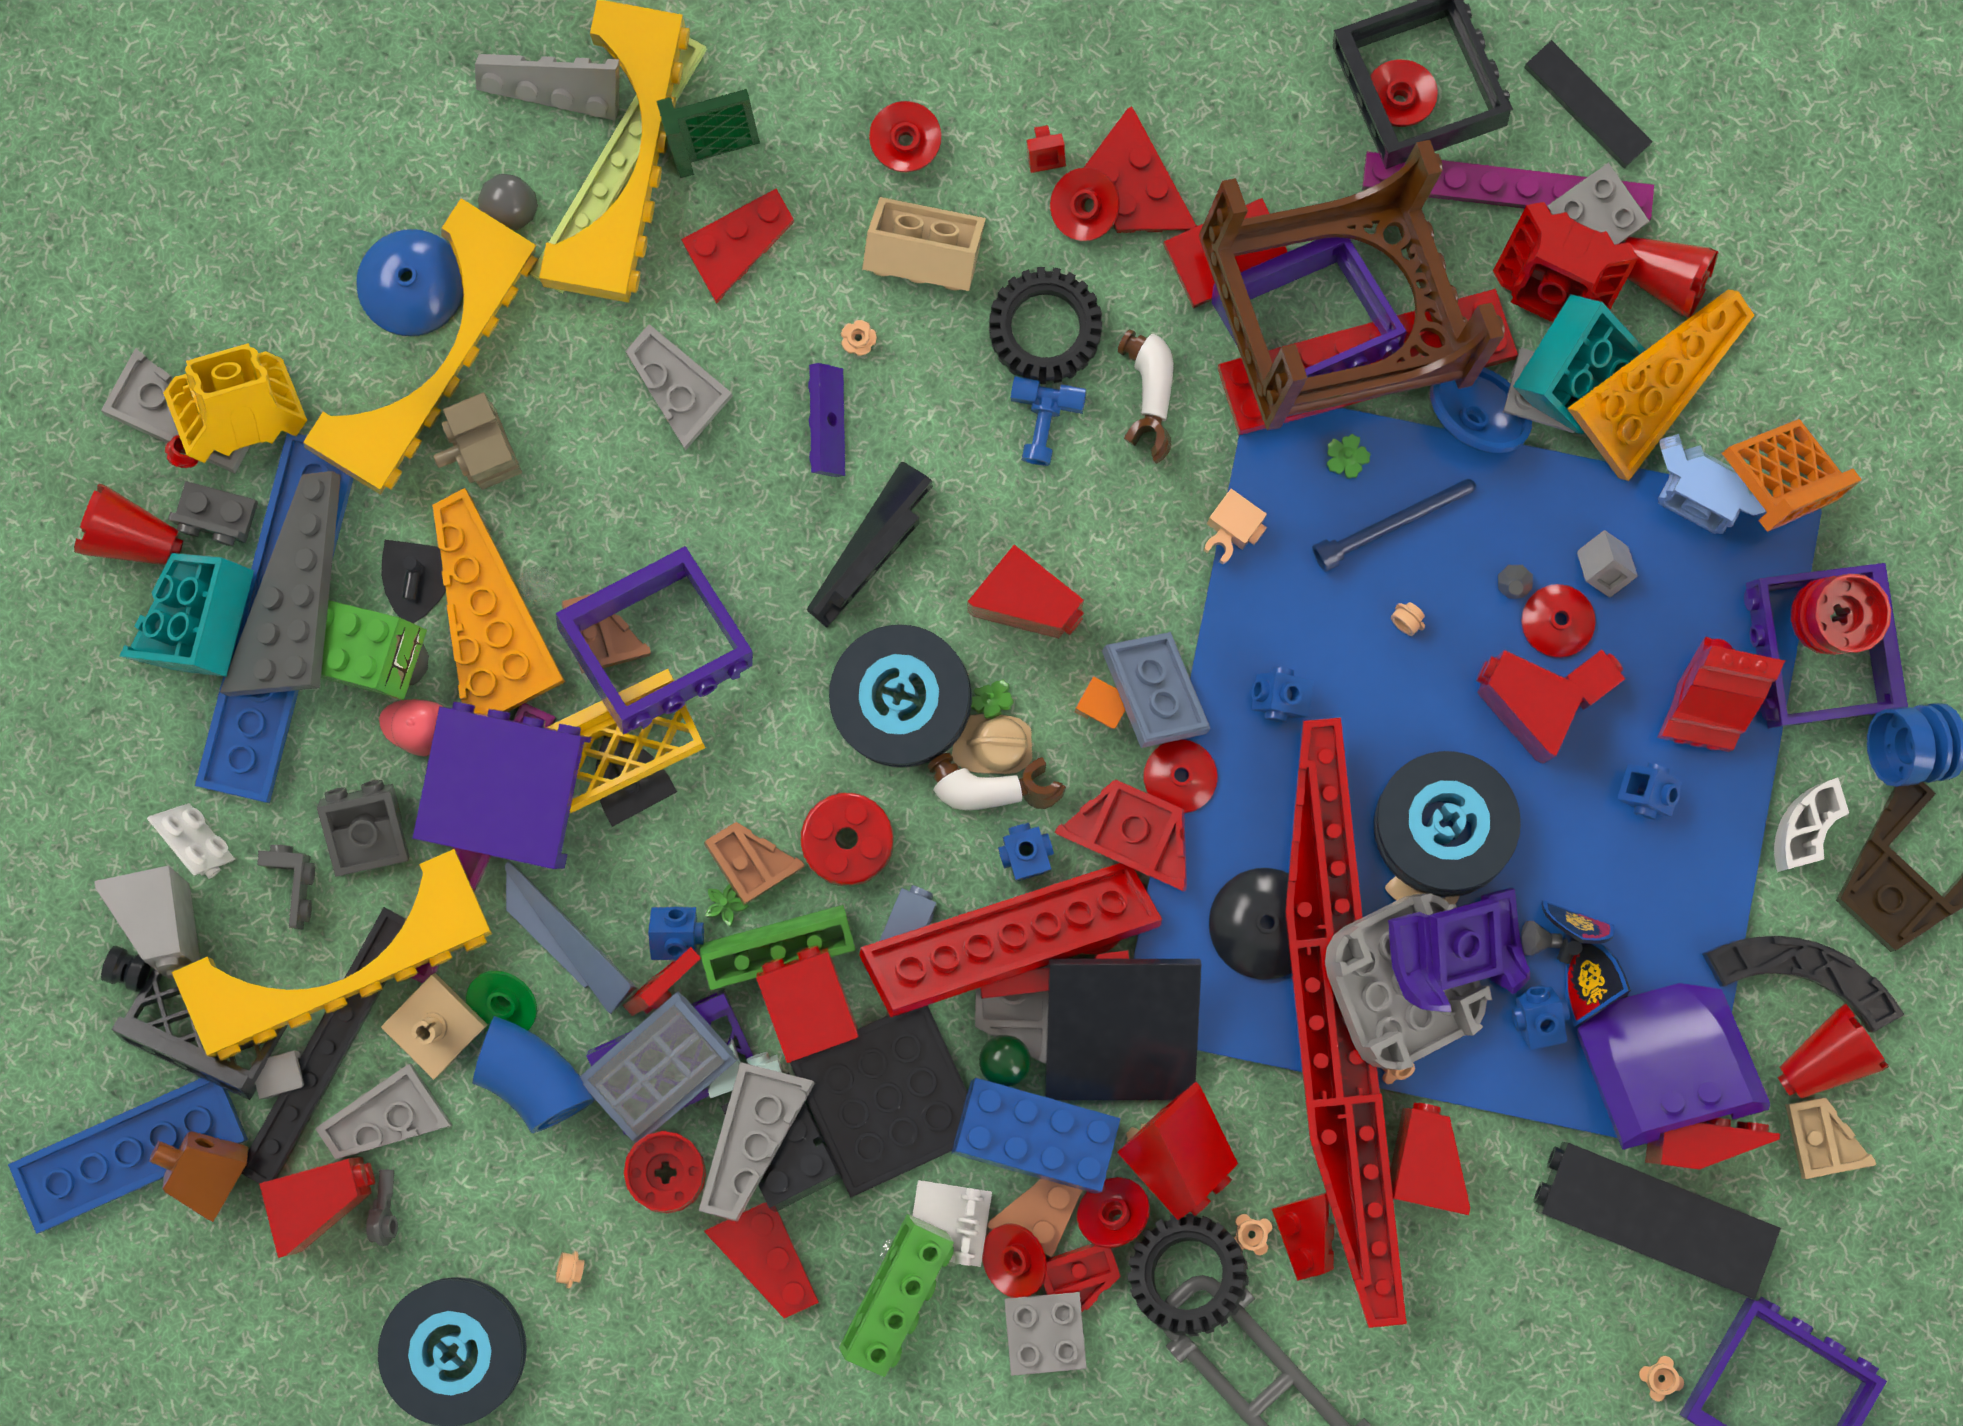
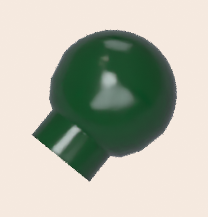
M995 1036L987 1041L981 1049L979 1067L983 1076L990 1082L1008 1087L1020 1083L1030 1070V1052L1024 1042L1015 1036Z

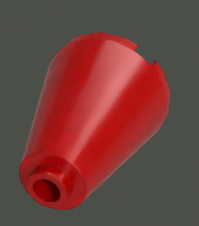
M1631 236L1625 242L1619 243L1629 242L1638 257L1627 278L1679 315L1687 318L1693 316L1706 291L1704 287L1708 277H1712L1718 259V251L1710 247Z
M99 483L97 491L94 490L79 528L82 529L84 535L82 540L76 538L74 552L86 556L166 565L172 553L180 554L184 540L178 539L179 531L108 486Z
M1846 1003L1840 1006L1779 1067L1783 1074L1777 1078L1789 1096L1797 1093L1800 1099L1881 1072L1889 1067L1864 1027L1857 1022L1854 1017L1855 1014Z

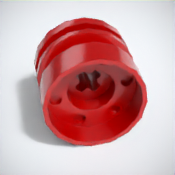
M1843 574L1810 581L1798 592L1791 611L1794 633L1801 643L1815 653L1827 655L1858 653L1873 648L1884 638L1891 619V607L1887 594L1876 581L1865 575Z
M667 1131L648 1134L636 1142L626 1157L623 1172L626 1187L635 1201L651 1211L666 1214L682 1211L694 1203L704 1188L706 1178L704 1159L695 1145L682 1135ZM664 1163H669L670 1168L677 1171L676 1176L670 1177L668 1184H664L661 1177H656V1172L663 1170Z

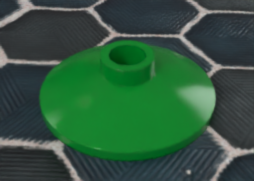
M502 971L484 972L478 975L467 989L466 1004L488 1024L484 1029L485 1031H488L494 1016L515 1023L526 1030H529L536 1020L538 1012L537 1002L532 991L522 980L512 974Z

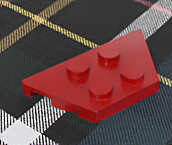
M1132 106L1127 108L1084 166V168H1093L1105 173L1117 188L1120 208L1118 217L1113 225L1117 233H1134L1136 231L1163 232V230L1188 231L1197 227Z
M1116 779L1101 790V794L1095 799L1089 800L1079 809L1080 811L1065 824H1060L1054 832L1063 838L1185 892L1187 888L1184 810Z

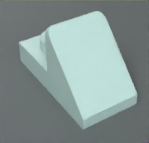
M733 1039L730 1040L728 1046L738 1060L708 1085L710 1098L733 1090L740 1065ZM763 1052L746 1059L750 1065L782 1073L778 1055L769 1057L768 1052Z

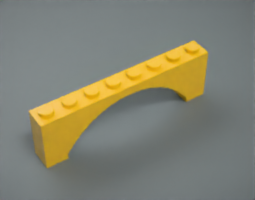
M606 0L596 1L590 35L594 45L603 47L614 59H620L619 66L628 77L636 92L642 121L640 152L628 184L618 199L602 216L570 238L557 244L546 243L539 275L543 287L628 303L631 292L637 293L640 282V271H636L638 257L644 258L647 248V236H643L645 222L651 223L654 214L655 202L650 201L652 188H658L661 180L662 167L657 166L659 154H665L668 146V140L656 101L671 97L674 84H680L683 63L678 62L681 49L687 50L690 37V28H685L682 14ZM671 97L675 109L676 97Z
M462 198L441 228V237L449 241L456 257L464 296L460 329L446 360L421 387L391 405L354 415L330 416L322 412L303 442L305 449L380 495L385 487L392 490L402 474V471L398 469L405 456L409 459L414 456L422 443V440L417 438L424 426L430 429L434 425L442 411L437 408L444 395L448 398L453 395L461 379L456 377L463 365L470 368L480 352V349L476 347L477 343L483 335L488 338L490 337L500 320L495 317L502 304L507 308L519 291L514 285L521 274L528 277L538 261L533 256L536 251L535 244Z
M455 849L419 864L423 872L419 891L402 929L376 959L342 980L309 989L285 990L267 988L247 983L219 970L214 960L209 957L173 971V977L207 1056L215 1057L218 1055L220 1060L227 1059L240 1053V1045L254 1040L257 1045L277 1036L275 1030L288 1024L291 1029L302 1026L312 1021L310 1015L322 1009H325L326 1013L336 1011L347 1005L346 998L360 993L361 998L370 996L382 990L381 983L395 977L396 982H401L418 974L416 968L430 962L431 967L449 961L452 959L451 952L465 947L466 952L485 945L487 943L485 937L492 935V932Z

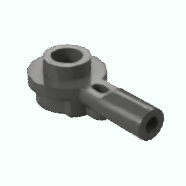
M379 1170L377 1199H374L373 1209L369 1210L366 1221L368 1240L376 1242L379 1246L389 1245L392 1238L396 1237L398 1231L397 1218L390 1211L394 1170Z

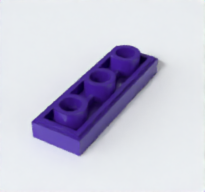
M822 363L809 365L810 379L808 381L810 392L809 426L811 432V451L809 460L811 463V473L831 477L845 476L843 368Z

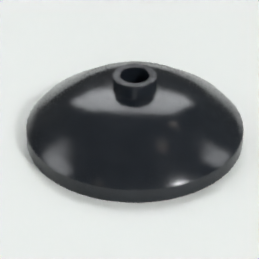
M1256 868L1242 872L1230 879L1220 889L1212 903L1209 914V933L1212 944L1224 963L1243 976L1253 979L1271 980L1292 973L1285 913L1289 877L1287 872L1273 868ZM1265 915L1272 917L1274 921L1273 927L1269 930L1264 929L1260 924L1261 918Z

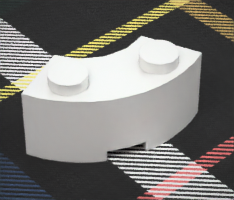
M1839 778L1808 789L1795 799L1784 813L1779 823L1774 843L1777 872L1824 860L1823 843L1828 829L1837 819L1849 814Z

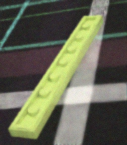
M689 38L687 50L681 49L678 62L683 63L680 84H674L671 97H676V101L707 50L706 46ZM637 95L634 97L549 243L557 244L590 226L611 207L628 184L636 166L642 137L641 111ZM544 251L530 273L531 277L539 281ZM555 289L562 294L564 292L563 290Z

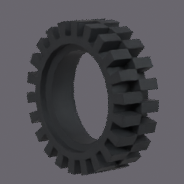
M1037 267V272L1030 273L1028 269L1022 272L1021 277L1016 279L1014 276L1008 280V285L1005 288L1002 286L998 292L997 299L993 301L989 318V334L994 353H997L998 360L1002 365H1006L1009 368V372L1015 376L1019 374L1023 378L1039 380L1040 384H1046V381H1054V384L1062 382L1063 378L1068 377L1070 379L1076 376L1077 371L1080 369L1084 370L1088 366L1089 360L1096 354L1102 332L1101 308L1096 303L1097 298L1094 292L1090 293L1088 291V285L1083 280L1081 282L1075 280L1076 275L1071 272L1065 275L1061 273L1059 268L1053 267V271H1045V267ZM1038 295L1056 296L1068 302L1074 309L1079 320V334L1074 344L1064 353L1054 357H1038L1023 350L1016 342L1012 333V318L1019 306L1031 297Z
M1186 1214V1217L1177 1220L1172 1215L1170 1216L1171 1220L1164 1222L1161 1219L1155 1223L1157 1227L1153 1230L1147 1229L1142 1234L1144 1236L1142 1242L1137 1241L1133 1247L1136 1252L1134 1257L1130 1256L1128 1263L1131 1267V1273H1128V1282L1131 1283L1132 1287L1130 1292L1141 1312L1159 1328L1180 1336L1183 1334H1188L1190 1337L1199 1336L1201 1332L1209 1334L1215 1331L1214 1328L1221 1325L1223 1327L1228 1323L1227 1318L1231 1314L1235 1316L1239 1311L1237 1306L1240 1301L1244 1302L1246 1297L1245 1286H1248L1249 1277L1246 1269H1248L1247 1261L1239 1244L1218 1222L1216 1224L1208 1217L1202 1216V1218H1199L1193 1214ZM1196 1241L1211 1247L1220 1258L1222 1265L1221 1285L1216 1295L1207 1304L1195 1309H1177L1164 1302L1157 1292L1155 1285L1156 1265L1162 1254L1171 1246L1179 1242Z

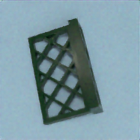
M747 89L674 109L671 97L656 101L680 178L694 175L692 162L760 143Z

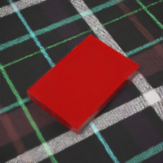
M1263 198L1246 205L1248 212L1244 219L1270 214ZM1203 224L1163 242L1164 248L1193 309L1212 301L1213 286L1215 284L1199 239ZM1283 246L1235 256L1240 272H1243L1288 251Z

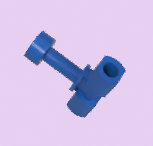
M1014 376L1010 397L1011 402L1032 405L1031 411L1037 414L1032 444L1024 445L1022 461L1041 466L1050 465L1053 450L1046 447L1051 419L1052 417L1060 416V410L1083 414L1087 394L1086 389L1061 385L1060 390L1041 387L1039 380Z

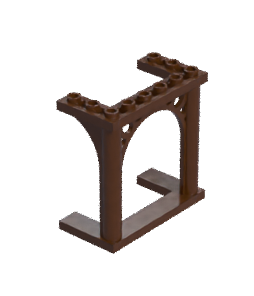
M1430 140L1416 142L1404 167L1384 181L1364 191L1338 200L1244 219L1248 210L1237 179L1234 178L1221 182L1200 231L1199 239L1267 431L1281 428L1286 417L1454 380L1458 389L1472 386L1503 339L1505 332L1502 318L1496 315L1492 303L1478 305L1469 321L1462 317L1458 306L1456 288L1450 285L1446 274L1444 256L1438 253L1434 242L1433 227L1429 221H1426L1422 211L1423 205L1442 173L1441 157L1438 153L1434 152ZM1373 224H1378L1374 234H1369L1364 229H1372ZM1387 227H1398L1402 237L1400 242L1391 245L1384 240L1383 232ZM1323 238H1348L1366 243L1388 256L1403 272L1411 287L1415 303V319L1407 341L1394 354L1379 362L1308 378L1296 344L1281 347L1272 363L1235 256ZM1405 248L1410 260L1405 259L1401 251ZM1425 312H1430L1433 322H1429L1426 319ZM1430 331L1437 334L1442 347L1433 348L1428 346L1421 339L1420 333ZM1416 348L1419 354L1411 357L1410 349Z

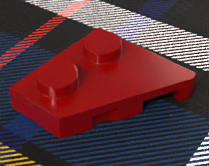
M690 947L676 961H672L648 980L622 1006L632 1016L641 1011L648 1014L653 1009L656 1010L671 997L672 994L668 989L701 957Z
M1326 1192L1286 1203L1272 1209L1297 1281L1334 1270V1251L1332 1249L1334 1224L1329 1223L1330 1204Z
M1089 1244L1046 1259L1047 1273L1043 1284L1047 1295L1080 1292L1082 1313L1085 1309L1088 1310L1098 1300V1296L1104 1290L1109 1289L1121 1276L1112 1249Z

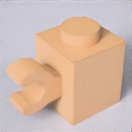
M1230 489L1209 517L1207 525L1217 531V534L1207 541L1204 551L1208 553L1214 545H1221L1225 550V554L1219 562L1225 564L1233 553L1232 543L1242 550L1248 542L1253 545L1257 543L1267 529L1262 524L1267 514L1233 489Z

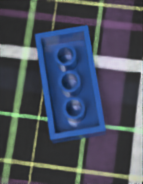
M974 1078L969 1085L951 1154L1096 1194L1102 1192L1121 1118Z

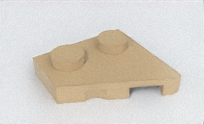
M1817 1098L1785 1105L1802 1179L1876 1165L1873 1156L1868 1154L1856 1140V1135L1837 1116V1111L1827 1098Z

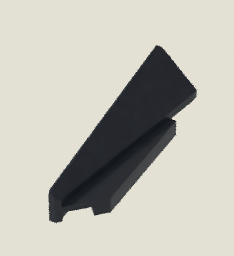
M901 462L806 609L826 628L829 627L920 524L919 517L912 510L932 489L933 484L929 477L905 462Z

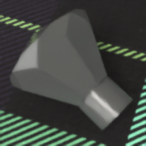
M1507 565L1498 574V589L1507 598H1523L1533 588V574L1523 565Z
M1526 921L1523 925L1520 939L1524 955L1533 956L1547 948H1561L1563 942L1561 934L1549 933L1535 921Z

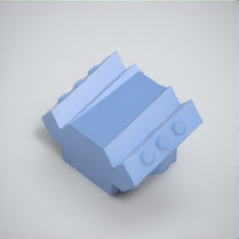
M1679 434L1660 439L1661 451L1670 475L1658 497V504L1714 534H1723L1727 527H1732L1740 511L1750 515L1766 512L1731 466L1704 453L1701 445L1684 450Z

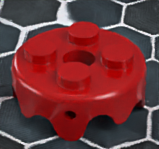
M838 793L828 796L809 811L803 822L801 848L804 858L810 868L820 878L833 885L851 886L867 883L887 866L892 856L894 837L890 820L875 801L864 795ZM849 828L857 833L858 841L853 848L842 849L837 845L836 837L842 829Z

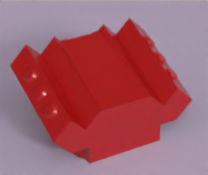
M1545 202L1526 205L1493 272L1500 285L1512 291L1513 298L1511 303L1553 323L1570 295L1603 302L1610 310L1638 257L1629 242L1614 245L1607 231L1599 232L1584 226L1570 218L1567 212L1552 215Z
M1705 636L1677 683L1672 705L1657 738L1670 740L1678 744H1690L1693 747H1706L1709 750L1726 752L1734 750L1740 734L1746 731L1766 699L1772 682L1778 679L1785 660L1733 649L1725 640L1711 639Z

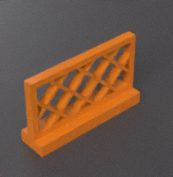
M1800 419L1729 446L1722 452L1725 459L1767 513L1758 521L1767 532L1838 501L1862 480L1854 469L1842 473ZM1777 443L1784 446L1785 450L1779 448ZM1759 450L1766 453L1768 458L1760 454ZM1797 454L1804 457L1805 461L1798 458ZM1744 459L1750 461V465L1747 464ZM1780 461L1786 464L1788 469L1780 465ZM1762 468L1770 472V476L1763 473ZM1800 472L1807 475V479L1800 476ZM1782 479L1789 482L1790 487L1784 484ZM1766 488L1772 490L1773 496L1769 493V491Z

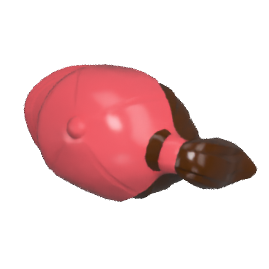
M420 699L394 702L384 708L380 714L379 723L381 730L390 742L413 755L429 756L439 706H443L436 702Z

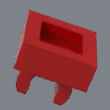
M1048 125L1034 127L1036 138L1026 140L1030 172L1034 173L1066 167L1065 144L1062 133L1050 135Z

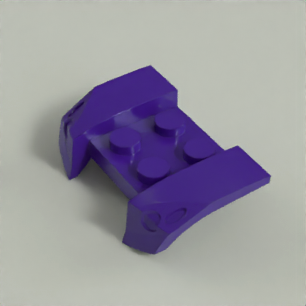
M1512 887L1481 895L1480 902L1427 915L1417 912L1388 920L1391 962L1394 974L1404 998L1420 1009L1451 1012V1004L1443 990L1491 977L1492 982L1502 986L1512 994L1519 991L1530 980V969L1524 956L1519 933L1515 889Z

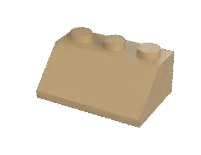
M880 197L867 232L862 270L871 271L879 276L891 275L906 278L914 283L926 282L941 285L954 291H969L975 272L986 218Z

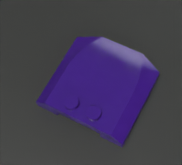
M1683 983L1673 984L1619 999L1578 1028V1039L1622 1150L1659 1140L1660 1133L1729 1114L1732 1120L1767 1111L1770 1108L1768 1096L1722 989Z

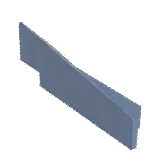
M508 861L505 864L506 910L584 988L589 986L604 1008L612 1014L637 987L512 862Z

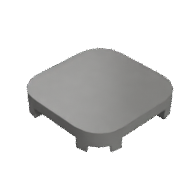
M1429 893L1403 897L1344 926L1334 934L1327 946L1325 966L1329 982L1356 1050L1361 1058L1373 1067L1393 1070L1414 1067L1413 1062L1465 1035L1473 1036L1483 1028L1480 1023L1485 1015L1487 1000H1492L1489 986H1481L1480 981H1475L1443 990L1451 1004V1012L1423 1010L1404 998L1392 968L1388 920L1417 912L1431 915L1457 908L1456 904H1449L1440 896Z

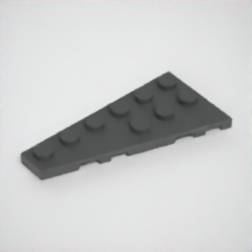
M333 471L303 474L301 476L220 693L227 696L320 688L341 475Z

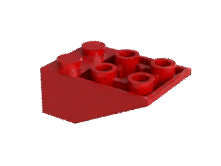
M1715 1118L1660 1133L1659 1140L1647 1143L1645 1163L1700 1170L1780 1140V1134L1769 1132L1768 1124L1737 1121L1736 1128L1731 1127L1730 1119Z

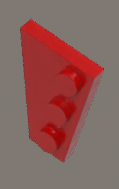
M776 188L681 239L716 304L725 296V293L735 282L748 272V269L763 253L765 254L794 223V219Z
M766 1202L743 1212L738 1222L728 1219L704 1230L707 1236L784 1319L819 1303L779 1212L769 1209Z

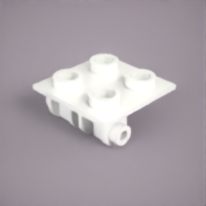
M190 803L151 815L147 818L193 875H206L210 879L220 872L219 866L235 860L228 851L226 842L213 833L205 823L203 814L192 807Z
M918 1180L913 1216L949 1234L954 1242V1252L950 1262L981 1267L992 1192Z

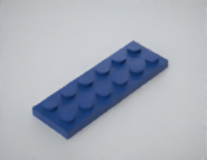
M200 1078L8 1164L34 1230L38 1234L164 1178L167 1169L149 1162L158 1141L179 1149L188 1132H196L238 1144L247 1141L248 1138L228 1090Z

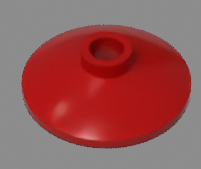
M1397 59L1381 64L1371 73V80L1392 126H1413L1425 120L1432 113L1438 97L1437 84L1432 74L1422 65L1410 60ZM1400 95L1403 96L1406 99V101L1399 102L1396 101L1394 97Z
M899 101L886 106L876 115L870 127L869 140L873 154L881 164L897 172H913L924 168L933 161L941 146L942 135L937 118L928 108L916 102ZM909 135L913 141L910 145L903 146L899 143L900 137Z
M1077 168L1066 173L1055 185L1050 200L1051 216L1057 228L1067 237L1079 241L1095 240L1106 234L1114 225L1120 208L1119 193L1113 181L1105 173L1093 168ZM1091 198L1094 202V208L1087 212L1084 205Z
M1555 584L1539 589L1528 599L1523 608L1521 624L1525 638L1535 650L1549 657L1562 658L1578 653L1589 643L1594 634L1596 619L1594 609L1583 593L1571 586ZM1556 613L1566 615V625L1556 623Z
M1176 740L1164 743L1152 752L1145 764L1143 779L1148 794L1182 808L1184 813H1189L1201 808L1210 800L1216 789L1218 774L1216 764L1205 748L1192 741ZM1181 768L1187 771L1188 779L1185 782H1179L1175 779L1174 773L1177 769Z
M1121 1177L1106 1179L1102 1192L1096 1194L1086 1192L1081 1199L1077 1211L1079 1229L1083 1236L1096 1246L1114 1248L1125 1245L1135 1239L1146 1226L1150 1214L1149 1199L1143 1188L1130 1179ZM1116 1215H1122L1118 1220L1113 1221Z
M1012 1223L1000 1225L987 1235L984 1242L982 1260L985 1272L991 1283L1000 1292L1012 1298L1028 1297L1036 1293L1043 1285L1047 1273L1046 1256L1038 1239L1025 1227Z

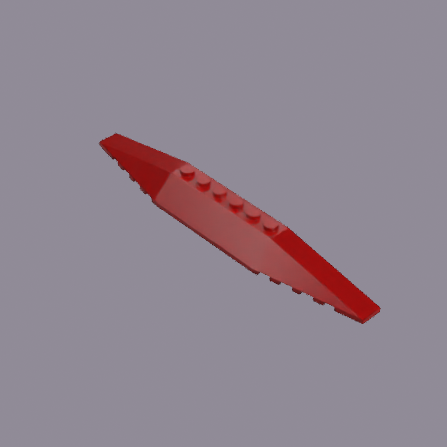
M1341 717L1303 721L1285 913L1309 1139L1367 1327L1407 1324L1383 1100L1382 1093L1379 1090L1377 1067H1373L1364 1061L1356 1050L1329 982L1325 966L1327 946L1334 934L1344 926L1363 918Z

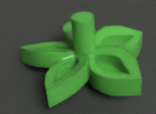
M730 884L726 886L723 893L717 889H708V895L714 904L707 909L705 917H717L721 914L723 921L731 927L734 921L733 911L740 912L749 906L747 904L743 905L741 900L736 898L737 894Z

